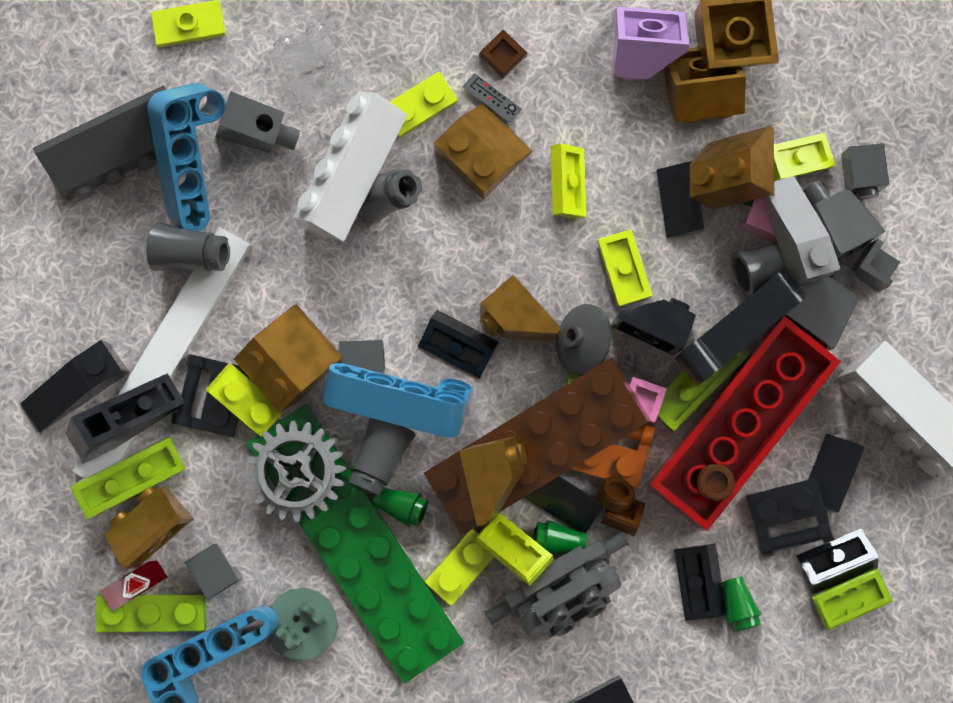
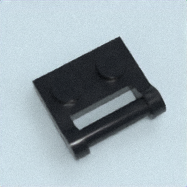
M188 354L185 365L189 366L181 394L185 405L179 408L177 413H173L171 423L234 437L239 418L208 392L206 393L201 418L191 417L202 369L212 371L209 381L210 385L228 363ZM232 364L242 374L249 378L248 375L242 370V368L239 365Z
M817 477L746 496L757 532L760 550L764 558L775 556L776 551L823 540V543L835 541ZM812 516L817 518L818 526L772 538L770 536L768 527Z

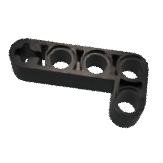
M783 269L705 334L679 353L675 360L696 385L699 386L803 301L807 295L786 270Z

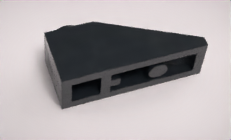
M100 340L71 359L20 404L39 433H41L129 374V371L111 344Z
M167 373L72 416L65 434L82 463H86L117 448L185 405V401Z

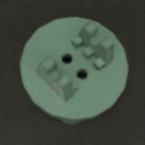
M305 587L291 589L277 597L270 606L276 612L279 623L275 633L268 637V640L273 648L285 658L297 661L314 659L325 652L333 642L338 628L336 611L329 599L320 592ZM296 615L299 616V617H300V621H299V622H295V621H294V616H296ZM304 626L309 627L308 633L303 631Z

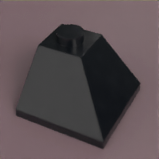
M671 298L670 301L663 299L620 311L613 319L611 327L675 356L684 349L696 314L690 312V306L680 300Z

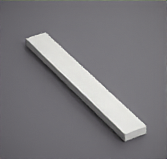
M221 227L218 228L215 235L227 237L230 247L229 263L226 264L225 270H212L210 272L192 271L118 395L167 373L172 379L251 247L249 243ZM138 435L86 463H82L81 459H79L72 471L86 478L118 462L126 456Z

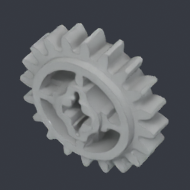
M291 421L289 432H286L281 424H276L277 436L274 437L264 431L263 437L267 443L265 445L259 443L252 444L255 450L259 452V455L257 457H246L248 462L255 465V469L244 472V475L256 479V482L249 485L247 490L260 491V495L254 502L255 504H261L268 501L269 504L266 508V514L268 515L279 508L280 520L284 521L288 517L289 512L292 511L295 522H300L302 512L305 510L309 518L314 519L316 518L315 506H318L325 512L329 510L325 502L326 497L333 500L339 499L332 488L333 486H345L342 480L336 478V474L347 471V468L335 463L344 454L343 452H331V448L337 442L334 438L326 442L322 441L325 436L324 429L321 428L315 435H312L311 423L307 422L301 432L296 421ZM291 442L306 443L301 451L292 456H285L277 451L283 445ZM317 451L324 462L325 475L323 481L314 474L312 469L313 457ZM269 462L273 464L279 473V482L275 491L270 486L267 470ZM283 462L296 466L301 462L300 470L304 473V476L309 478V481L296 477L291 481L289 479L291 472L288 470V467L283 465ZM300 486L315 492L314 495L302 501L292 502L286 500L290 492Z

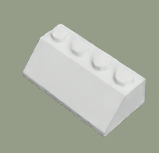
M358 91L351 98L346 108L347 113L340 127L331 136V145L324 159L315 167L314 178L308 190L302 194L298 201V210L294 215V219L304 230L310 233L344 242L408 115L374 92Z

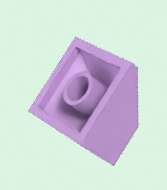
M617 7L613 77H620L627 81L649 79L689 50L685 12Z

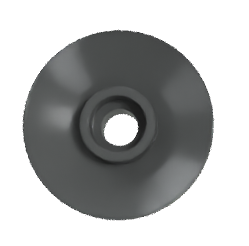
M582 304L573 308L560 325L562 330L557 337L556 348L558 358L563 367L573 374L583 375L604 362L611 346L612 329L608 316L601 308L591 304Z

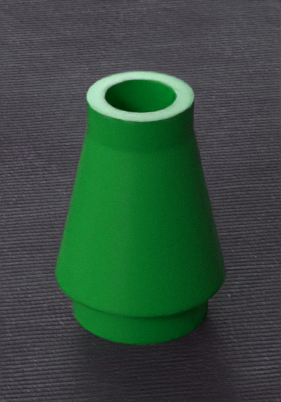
M385 487L382 489L379 497L374 496L373 499L374 507L383 510L407 527L411 525L420 526L429 503L427 499L422 498L421 493Z
M546 520L545 523H536L533 540L552 555L567 554L580 545L583 549L586 548L587 533Z
M743 576L723 581L727 624H731L733 632L761 625L759 616L762 613L749 592Z

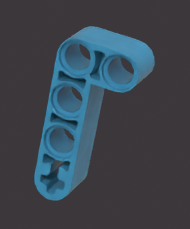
M191 83L159 91L149 99L147 105L167 216L181 228L194 231L203 230L210 220L195 127L218 120L224 113L226 103L220 92L200 83ZM207 96L205 106L199 109L201 99ZM174 104L173 113L166 118L167 108ZM180 139L178 149L172 152L173 143ZM186 173L185 181L178 186L179 178Z
M335 363L329 365L322 401L327 406L442 437H456L459 435L465 421L472 387L468 383L457 379H443L438 387H433L348 364Z
M268 606L255 607L147 660L141 668L140 676L151 702L171 703L172 697L175 696L183 703H198V695L189 676L270 637L275 633L279 623L276 612ZM262 619L264 626L246 634L243 627ZM222 631H226L232 637L231 649L221 644L220 633ZM190 647L198 650L200 654L199 664H195L189 659L188 650ZM158 663H162L167 668V679H162L157 674L156 668Z

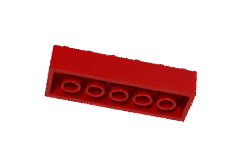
M783 316L770 327L645 486L699 530L708 531L840 364L841 360ZM721 464L732 472L735 486L729 497L720 501H711L699 493L696 486V478L700 470L705 466Z

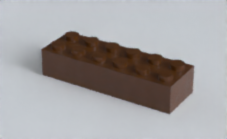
M610 358L463 449L516 436L517 444H523L527 465H523L524 472L499 511L501 512L645 425L651 419L614 359ZM458 451L424 472V475L460 535H463L477 525L460 452Z

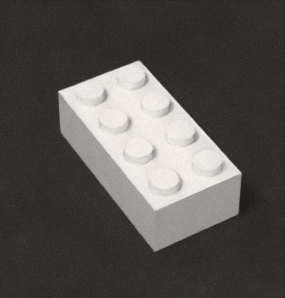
M886 340L867 347L838 376L844 383L841 388L853 400L857 401L860 398L869 407L867 410L869 417L880 426L886 424L895 433L892 438L896 444L905 451L911 449L920 458L918 464L927 474L932 477L935 475L938 477H952L953 406Z

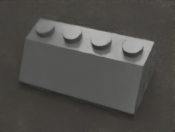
M165 85L33 147L35 155L62 196L67 200H84L93 195L94 188L104 183L107 186L115 185L126 178L125 173L136 168L139 171L146 170L157 163L147 105L149 99L155 93L167 90ZM174 104L167 108L166 118L173 113ZM180 139L173 143L172 152L178 149Z

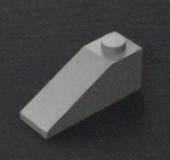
M792 176L774 181L775 195L763 197L787 273L799 286L824 279L841 270L830 235L796 178Z

